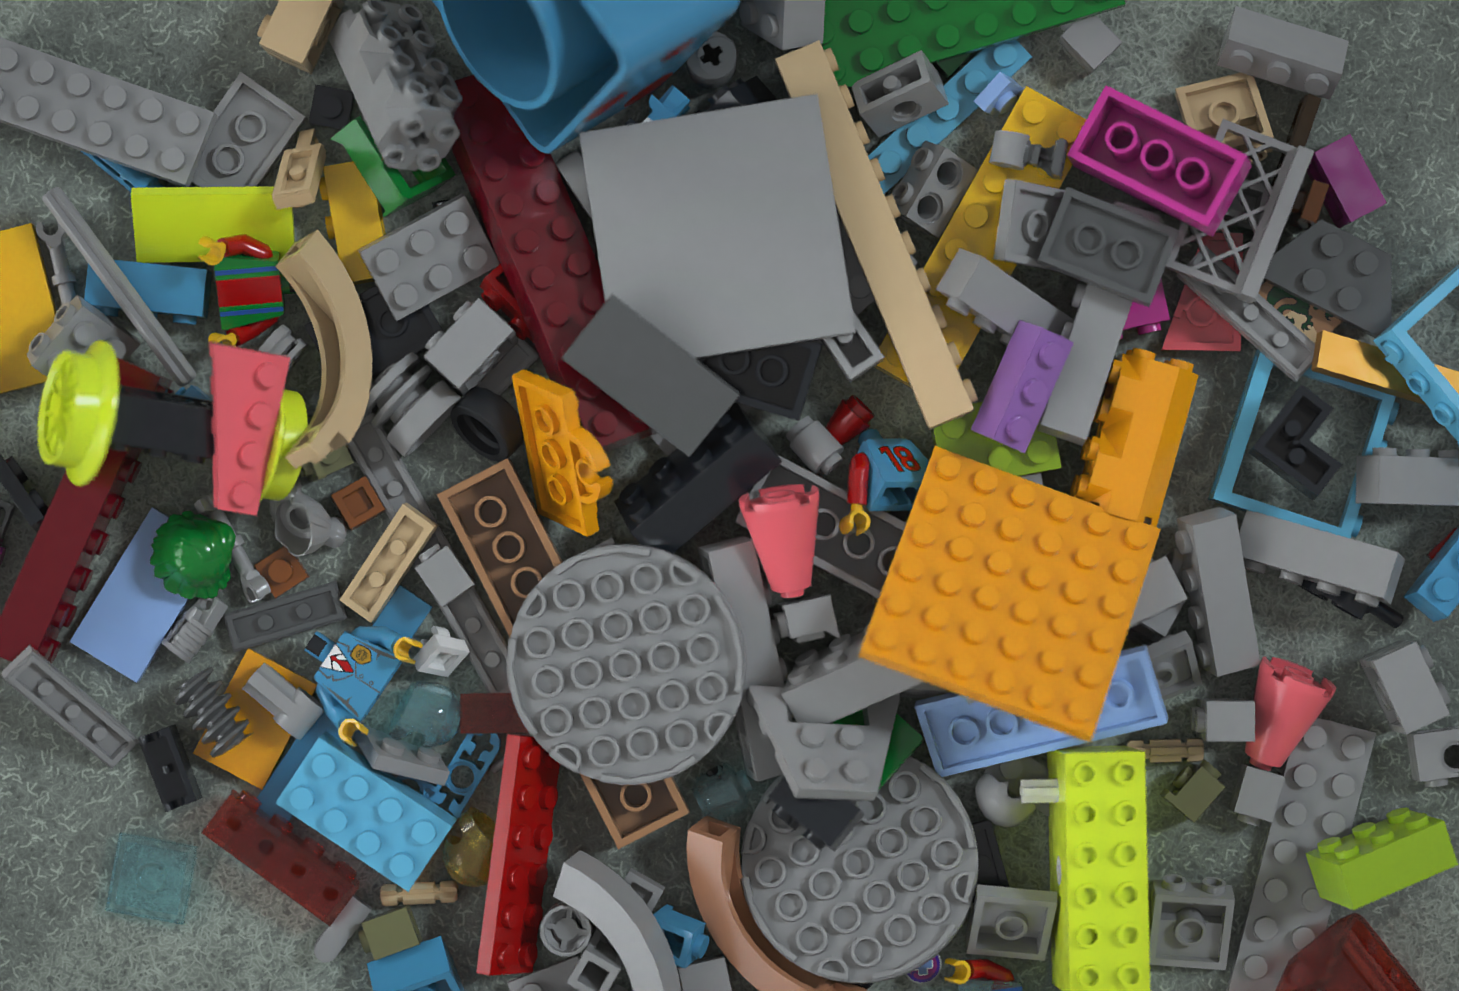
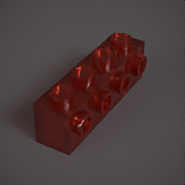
M232 789L205 824L201 833L324 923L331 926L359 889L360 881L355 878L357 872L341 860H338L335 864L323 854L326 850L312 838L306 837L305 840H302L291 832L294 826L279 814L275 813L272 817L259 808L262 803L251 793L242 790L239 794Z

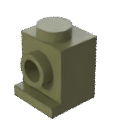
M1203 759L1199 765L1196 764L1192 769L1188 766L1183 768L1172 782L1176 788L1172 792L1164 789L1160 795L1186 818L1195 823L1225 786L1218 781L1222 774Z

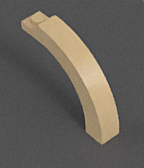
M318 229L295 242L275 266L291 284L309 315L318 341L322 368L320 396L315 413L304 433L285 456L295 469L310 461L313 464H317L329 453L350 443L365 414L372 382L371 339L360 298L342 261Z

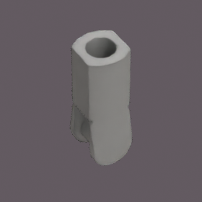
M351 893L330 921V924L317 939L314 947L316 958L321 962L333 961L347 943V939L352 937L371 912L372 907L360 897Z

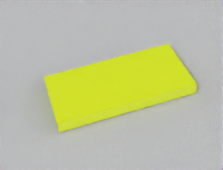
M274 186L132 188L131 205L136 262H203L198 259V256L208 254L210 248L199 244L201 237H209L217 242L220 238L247 234L269 245L272 251L279 252L281 260L295 243L293 207L276 209L272 199Z

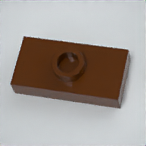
M1313 180L1298 191L1290 211L1293 212L1290 226L1305 230L1317 223L1329 187L1328 184Z

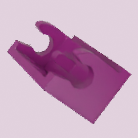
M1351 134L1313 153L1306 172L1311 181L1316 180L1329 185L1323 204L1336 227L1341 228L1387 204Z

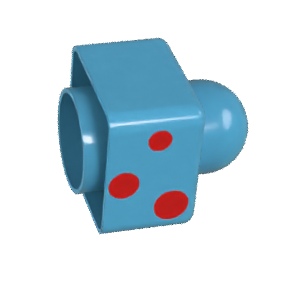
M432 0L442 15L443 22L455 48L470 71L491 93L502 101L529 142L543 153H552L577 138L579 133L587 132L660 88L733 15L739 5V0Z

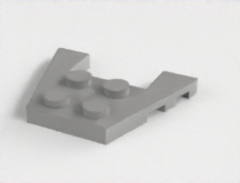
M748 687L746 700L750 707L754 706L760 718L758 724L763 734L769 736L776 750L774 756L795 798L874 801L878 792L898 708L899 693L863 708L865 725L863 726L789 722L787 705L781 695L784 687Z

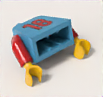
M868 429L860 435L858 439L860 448L857 454L852 457L849 465L847 504L851 505V511L848 515L841 518L839 522L842 534L846 535L851 532L854 523L856 525V536L864 533L870 527V517L863 511V505H866L868 511H906L912 509L929 460L912 441L906 438L883 439L877 429Z

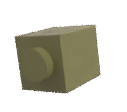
M403 905L367 918L361 923L363 930L358 931L364 952L366 954L372 952L374 960L419 945L423 940L410 905Z

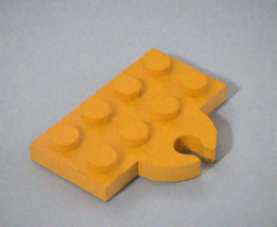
M523 369L513 374L512 380L538 514L588 537L599 531L596 501L607 496L613 486L612 478L609 476L602 478L596 473L609 467V460L594 436L580 426L579 404L574 390Z

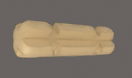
M1186 738V742L1181 743V739H1149V743H1144V740H1129L1126 745L1145 751V759H1149V763L1182 762V758H1187V762H1200L1204 758V743L1199 738Z
M454 880L441 881L440 884H435V881L415 882L408 892L397 884H384L380 889V899L383 906H398L399 902H403V905L435 904L436 900H441V903H453L458 899V885Z

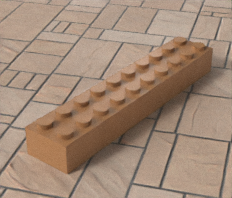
M507 458L437 494L509 637H511L517 613L526 597L550 571L563 563L511 459ZM580 774L618 849L690 812L673 776L652 783L618 785L600 782V780Z

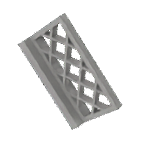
M1223 119L1215 140L1222 143L1226 132L1242 137L1248 152L1243 154L1251 157L1259 174L1258 178L1242 184L1237 193L1245 214L1226 222L1222 219L1216 232L1222 230L1230 251L1211 259L1201 239L1208 236V234L1204 232L1199 233L1196 228L1181 222L1178 229V237L1165 268L1237 296L1236 299L1252 304L1257 297L1314 151L1300 145L1298 148ZM1251 141L1261 144L1262 146H1259L1254 149ZM1269 148L1286 154L1281 168L1265 174L1257 156L1258 153ZM1277 176L1273 188H1271L1268 179ZM1262 182L1269 198L1266 205L1251 211L1242 190ZM1262 213L1257 226L1253 216ZM1248 219L1254 232L1252 241L1236 248L1227 227ZM1190 227L1193 236L1184 239L1187 229ZM1196 241L1204 262L1192 267L1176 262L1175 259L1180 247ZM1248 249L1242 262L1239 252ZM1233 255L1239 268L1235 283L1232 284L1219 279L1213 263ZM1207 266L1210 275L1199 271V269Z

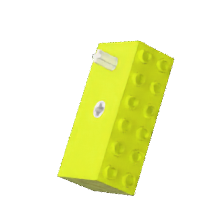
M1123 745L1067 747L1047 752L1048 779H1021L1020 795L1021 803H1049L1050 891L1057 892L1058 902L1051 931L1052 984L1061 991H1150L1145 751Z

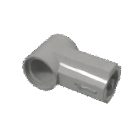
M263 663L242 688L274 715L273 719L278 725L298 740L304 737L324 713L322 705L314 697L300 687L295 688L267 663Z

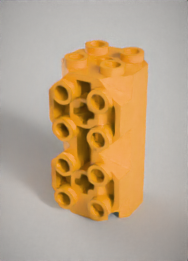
M1133 348L1132 350L1127 349L1126 354H1119L1112 361L1105 383L1104 396L1099 401L1093 422L1098 423L1095 436L1087 437L1082 446L1080 459L1085 460L1082 474H1076L1073 479L1070 496L1100 506L1108 514L1136 522L1141 521L1157 527L1199 375L1192 372L1194 368L1192 363L1173 358L1170 361L1165 360L1164 363L1155 360L1156 353Z

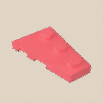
M1215 232L1213 237L1208 235L1201 238L1204 246L1209 248L1216 256L1230 251L1223 233ZM1230 233L1236 248L1242 246L1243 233ZM1242 251V252H1239V255H1240L1241 260H1242V262H1243V251ZM1233 255L1222 260L1236 274L1239 273V268ZM1185 284L1161 351L1240 352L1241 334Z

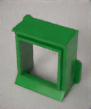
M360 116L352 120L330 138V140L344 146L386 211L383 213L384 217L432 194L456 175L444 157L441 159L439 166L433 170L421 171L418 169L412 171L419 184L410 188L397 168L387 167L366 121H363Z

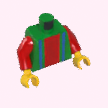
M247 234L223 237L218 239L217 242L204 236L200 238L199 244L210 248V251L204 256H198V259L208 265H214L222 330H227L226 335L221 333L210 334L208 342L219 343L222 341L224 345L239 347L274 325L278 321L279 316L284 314V295L296 294V292L282 273L275 267L280 261V254L277 251H272L269 245Z

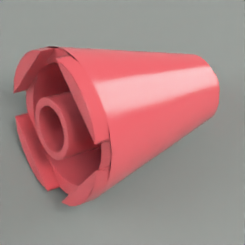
M787 484L759 489L760 497L751 500L749 493L739 497L740 510L771 590L780 593L782 598L802 596L804 589L810 587L812 581L819 508L818 487L812 485L810 492H805L804 484Z
M1266 656L1262 657L1253 701H1255V742H1246L1245 753L1250 756L1249 762L1252 765L1266 771H1271L1272 767H1281L1334 696L1337 688L1330 680L1323 677L1320 684L1311 676L1313 671L1306 667L1277 657H1272L1270 662Z

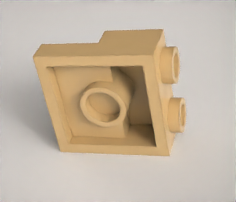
M1240 72L1175 88L1176 101L1185 125L1215 139L1220 124L1225 119L1274 138L1253 76ZM1226 132L1223 144L1241 153L1248 152L1242 137ZM1251 141L1254 149L1259 146H1262L1261 144ZM1269 148L1258 153L1259 161L1264 160L1268 155L1267 153L1272 152L1273 149ZM1248 157L1250 164H1254L1251 157Z

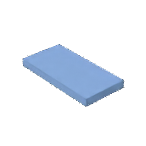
M154 507L150 509L70 640L75 646L136 683L141 680L160 649L162 640L168 636V633L190 600L181 597L179 594L168 592L164 588L163 579L154 576L155 566L150 564V557L154 552L151 544L157 536L156 530L161 524L167 522L169 516Z

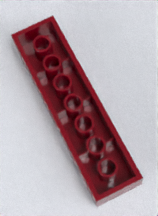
M116 357L119 385L174 394V390L170 389L172 380L130 361ZM130 445L128 451L108 448L97 474L84 486L73 484L65 471L0 615L1 658L12 662L30 645L51 664L53 663L61 646V642L57 641V637L62 626L68 628L76 614L77 606L73 605L75 597L79 590L84 592L91 581L93 570L89 569L93 557L95 554L100 556L108 543L110 534L105 533L111 518L116 520L124 507L126 498L121 496L127 482L133 484L139 474L142 462L137 459L142 449Z

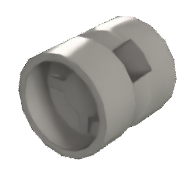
M562 901L554 903L547 910L540 926V937L544 946L551 953L561 957L580 953L588 945L593 932V923L575 908Z

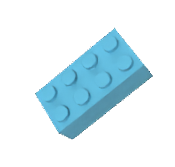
M327 731L317 739L276 801L277 805L408 892L457 821L456 817L390 773L372 769L366 757Z

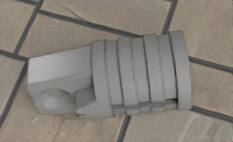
M219 597L213 599L199 598L188 611L183 613V617L177 621L176 626L170 630L169 635L161 643L175 655L190 664L195 654L197 655L200 651L199 649L207 642L206 640L214 633L215 627L228 608L227 604Z

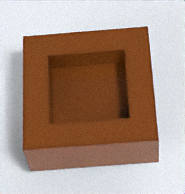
M366 476L331 495L333 503L350 531L385 512V508Z
M285 546L254 565L260 575L268 582L271 593L275 598L282 596L310 577L298 557L291 555Z

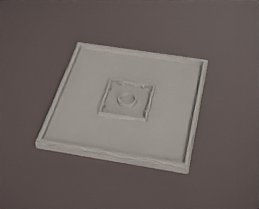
M818 94L579 133L605 302L613 293L696 359L856 333Z

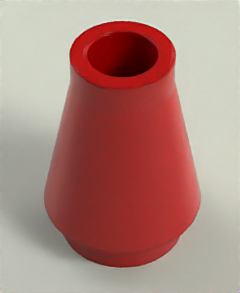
M852 394L847 400H841L825 428L841 445H844L871 426L869 422L875 415L859 398Z

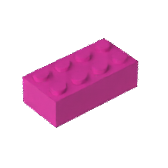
M1105 85L1067 154L1075 168L1212 237L1251 169L1247 155Z

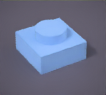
M999 72L977 96L974 102L984 112L997 118L1000 114L1007 113L1018 100L1017 95L1023 88L1013 78Z

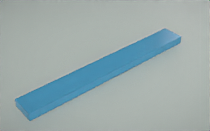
M399 585L372 626L387 627L404 637L412 639L433 606L402 585ZM325 711L301 740H295L224 846L225 849L255 869L260 866L293 817L291 813L277 805L276 801L317 739L327 731L340 741H344L340 738L337 727L326 716Z

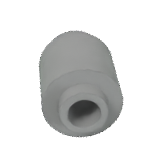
M806 416L796 423L786 435V438L791 443L789 447L815 475L822 471L825 475H828L843 461L840 455L844 447L819 420L813 421L810 416Z

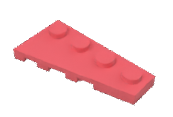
M209 342V356L212 357L213 376H210V393L213 394L214 417H211L212 434H214L215 454L212 455L214 507L219 510L257 516L290 358L285 355Z

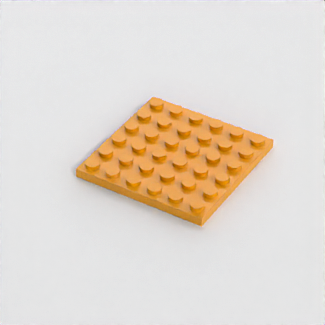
M935 446L858 657L1090 743L1095 733L1161 529L1141 521L1136 522L1108 514L1100 506Z

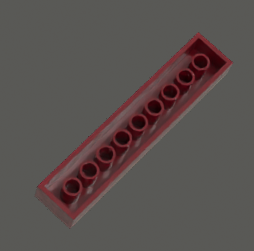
M474 74L455 80L454 82L463 100L452 116L460 134L451 149L549 379L574 390L579 404L580 426L594 436L605 453L656 434L657 432L562 359V355L605 303L600 267L551 153H543L529 142L502 101L491 93Z

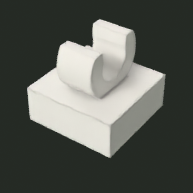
M433 626L431 628L433 636L429 640H420L423 647L420 648V651L413 658L416 661L414 665L418 672L448 677L470 651L465 640L452 638L448 629Z

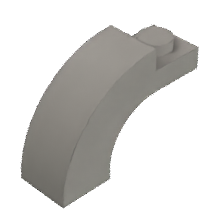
M630 868L624 880L635 890L652 912L665 887L635 869ZM596 927L567 981L568 985L579 991H608L623 965L617 951L598 927Z

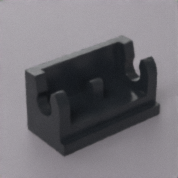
M176 724L138 738L165 812L203 798Z

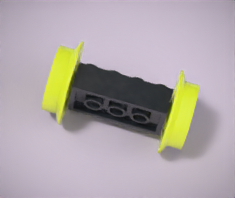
M97 340L89 346L84 354L63 351L53 362L45 381L39 408L37 432L39 452L46 464L65 467L70 481L78 486H84L94 478L108 448L128 451L130 445L143 449L142 453L166 458L167 452L181 455V459L184 461L205 464V459L212 460V455L215 454L214 434H212L211 417H214L213 401L119 385L118 364L114 349L109 342ZM283 390L260 502L262 499L274 501L284 499L294 487L302 467L300 466L295 469L285 458L308 426L304 399L296 391Z

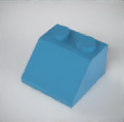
M441 936L422 941L419 945L367 963L373 991H465L453 958Z

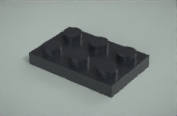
M376 285L358 295L365 313L371 339L372 379L379 376L387 367L400 361L413 351L415 354H418L425 350L428 341L438 331H443L429 304L396 321ZM309 322L304 326L319 351L313 325Z

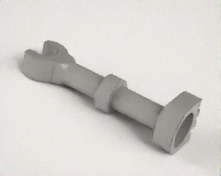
M58 221V231L53 235H48L45 224L38 222L36 225L37 234L46 242L55 273L51 277L53 287L58 288L62 305L66 302L70 303L76 296L73 284L77 283L75 273L70 272L64 240L68 235Z
M213 493L193 504L198 514L209 516V518L222 521L232 527L224 510L214 507ZM239 534L235 538L231 559L241 576L240 580L244 595L248 602L252 604L271 593V589L265 578L254 569L242 546L245 544V541L241 534Z

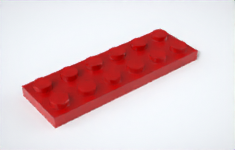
M507 734L476 973L488 976L533 973V966L538 955L536 943L538 927L543 916L541 904L544 885L548 878L546 866L549 846L553 839L552 820L554 807L558 800L557 781L561 764L550 757L549 753L531 735Z

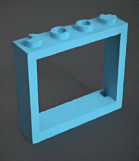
M1458 264L1375 338L1373 342L1386 356L1384 359L1394 365L1406 380L1409 389L1420 396L1432 411L1435 420L1446 427L1459 446V394L1407 333L1413 325L1459 285Z
M1256 350L1208 500L1245 512L1246 510L1255 511L1346 538H1356L1363 521V515L1358 514L1361 504L1356 503V473L1338 527L1232 493L1272 366L1277 367L1259 350ZM1311 365L1302 376L1379 401L1361 456L1373 455V448H1386L1387 440L1383 439L1387 424L1393 425L1399 410V403L1394 402L1396 396L1311 371Z

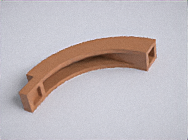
M705 816L687 830L688 872L697 907L717 946L728 961L758 991H867V989L851 983L832 981L805 971L789 961L766 939L757 926L744 895L739 853L741 827Z

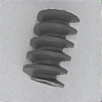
M715 32L687 60V70L690 78L697 85L706 89H717L725 86L734 77L736 72V48L733 41L726 35ZM710 55L713 59L718 58V65L713 66L711 62L705 63V56Z
M211 666L178 687L176 690H180L174 702L176 705L189 703V706L183 713L184 717L198 716L192 729L194 731L207 729L201 742L203 744L216 742L217 744L210 752V755L218 757L240 744L253 733H243L250 722L248 719L234 720L241 709L239 706L225 707L232 695L230 693L216 694L223 683L221 679L208 682L207 679L214 670Z

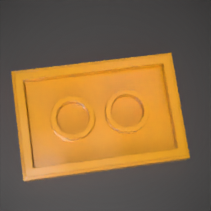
M248 648L224 694L230 693L232 695L225 705L226 708L235 706L241 708L234 720L248 719L250 721L243 733L253 734L223 755L212 757L210 752L217 743L203 744L201 742L202 737L207 732V729H205L193 754L263 790L292 735L275 722L272 713L242 688L263 663L271 666L295 688H302L312 697L316 692L317 683Z

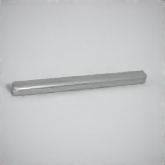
M59 187L49 190L42 197L45 205L176 384L181 387L189 384L197 376L195 370L64 191Z

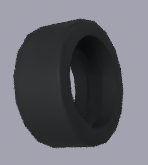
M478 386L471 388L452 407L450 417L459 436L473 450L489 460L501 462L509 458L524 442L519 414L500 395L487 388Z

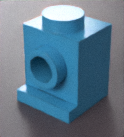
M668 904L653 914L667 938L675 965L685 969L697 958L704 956L709 944V936L703 934L705 922L673 910V906Z

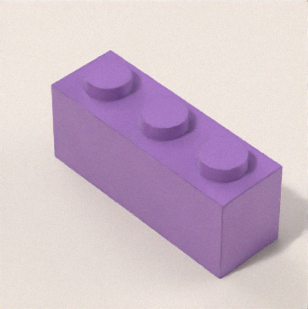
M1019 320L971 430L1025 453L1074 342L1042 327Z

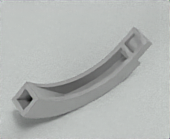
M581 850L563 863L553 897L582 913L608 938L626 968L633 991H681L678 970L667 938L655 916L635 890L615 871Z

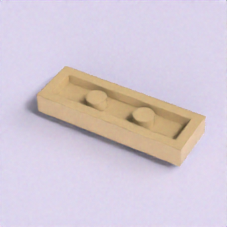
M409 503L402 504L339 601L370 623L375 622L439 525Z

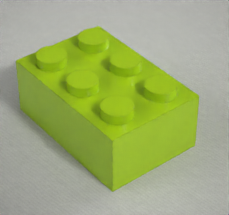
M983 402L972 403L974 408L972 413L931 429L934 447L946 449L1016 476L1062 468L1057 439L1055 436L1037 431L1040 420L1025 453L972 431V425Z
M1398 808L1386 814L1387 819L1378 823L1367 822L1352 828V834L1345 837H1331L1320 841L1317 844V849L1305 853L1319 897L1355 910L1457 866L1458 862L1444 820L1428 816L1426 813L1411 811L1409 808Z

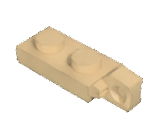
M315 128L300 131L296 147L284 150L272 193V199L277 210L288 207L301 208L310 203H315L326 160V149L324 145L319 143L315 134Z

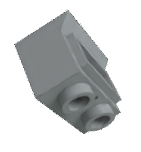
M823 593L778 603L779 612L773 613V620L778 627L781 638L788 637L793 642L801 643L825 637L824 632L840 639L831 595L824 596Z

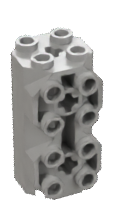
M368 0L362 4L363 9L358 13L354 14L352 9L341 13L328 39L387 167L411 171L418 169L421 171L433 170L439 166L441 159L446 157L460 134L452 116L462 102V96L453 78L448 75L449 69L447 65L439 59L429 58L437 44L427 23L422 20V12L410 4H403L401 6L400 4L381 0Z

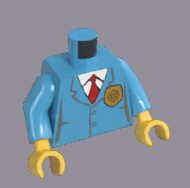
M359 626L352 632L344 631L337 643L318 631L313 635L304 651L322 662V665L313 677L318 682L316 693L326 716L337 727L342 740L356 747L357 744L352 740L353 733L356 730L361 731L365 735L369 733L368 728L357 720L361 722L366 718L403 661L410 664L416 663L415 660L410 659L409 650L412 646L422 648L423 644L420 641L404 637L387 627Z

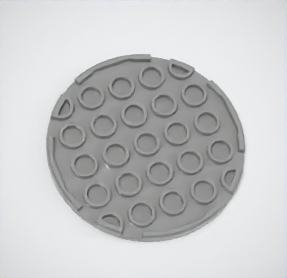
M615 544L585 551L569 558L550 571L531 590L517 613L507 651V677L514 706L531 737L533 736L549 753L550 757L575 773L600 780V782L618 785L645 784L669 778L691 767L708 754L724 736L736 716L742 700L747 672L746 649L740 624L733 608L717 585L692 563L662 549L636 544Z
M909 757L879 789L874 801L850 800L865 815L834 852L827 845L820 851L802 836L806 829L799 825L796 830H793L772 811L776 804L768 796L784 778V775H780L762 795L761 801L748 822L741 850V870L743 876L741 879L745 899L757 926L775 949L795 965L816 976L832 981L856 984L882 982L908 974L923 966L941 952L957 934L967 917L976 892L979 871L978 847L973 826L962 802L949 784L928 765L913 757Z

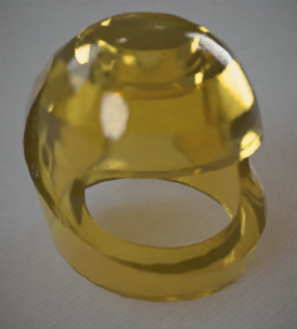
M470 807L462 812L459 817L462 838L454 835L447 836L442 848V861L445 870L456 882L468 887H480L488 884L496 823L482 811Z

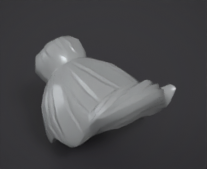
M299 477L290 493L280 501L270 500V512L275 525L274 536L279 543L288 549L291 555L295 557L308 555L317 551L323 545L335 549L342 546L345 542L347 535L345 521L340 517H330L320 503L302 493L301 479Z

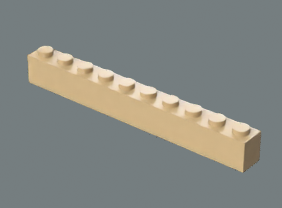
M820 40L776 58V66L790 98L818 94L835 206L928 429L931 430L974 411L972 402L978 400L970 379L962 381L956 367L962 364L960 354L954 341L947 344L941 329L947 327L946 321L939 305L931 307L925 292L932 290L923 267L916 270L910 255L916 253L915 247L908 231L900 233L895 222V218L901 216L893 195L885 196L879 182L885 180V176L878 159L873 158L869 160L864 145L870 143L862 121L854 123L848 110L855 105L846 84L839 87L833 72L838 71L839 67L831 48L823 50Z

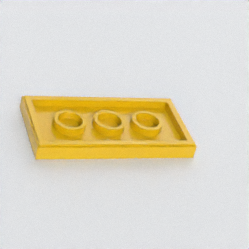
M33 223L0 231V394L43 384L47 376L31 366L27 357L28 348L33 338L40 332L45 333L54 322L56 314L51 288Z

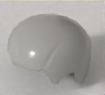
M985 773L977 781L975 794L979 809L991 822L1004 828L1015 827L1028 819L1036 811L1034 803H1021V796L1011 798L1008 795V782L1000 783L993 775Z

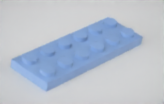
M1146 645L1121 651L1094 736L1090 742L1168 723V715ZM955 692L918 700L914 706L935 771L941 777L1088 743L979 701L968 704L965 696Z

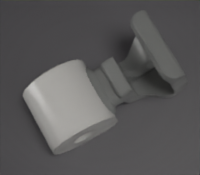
M996 130L989 163L1015 170H1023L1029 164L1044 170L1052 179L1061 180L1069 144L1065 139H1058L1054 146L1043 148L1042 145L1031 144L1029 135L1013 131Z

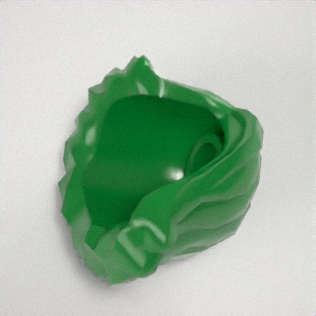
M184 511L181 515H170L167 522L161 524L156 530L157 536L151 544L154 552L150 557V564L155 566L154 576L163 579L164 588L168 592L179 594L181 597L190 600L194 597L202 599L217 597L219 589L224 590L227 587V582L231 579L229 565L232 562V550L236 538L232 527L205 515L194 514L192 511Z

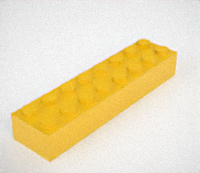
M1026 86L1001 130L1029 135L1031 144L1042 145L1043 148H1050L1055 145L1056 140L1065 139L1069 144L1068 154L1087 119ZM991 146L923 269L932 290L925 292L931 307L939 305L947 327L941 329L947 344L954 341L962 361L981 328L973 323L975 316L971 313L964 316L948 307L946 303L949 298L936 290L959 248L984 257L1011 276L1017 265L1016 263L993 259L1005 179L1019 180L1059 189L1072 167L1067 154L1062 179L1056 180L1052 179L1044 170L1033 167V165L1027 164L1023 170H1015L989 163ZM887 332L879 346L884 359L874 368L911 388Z

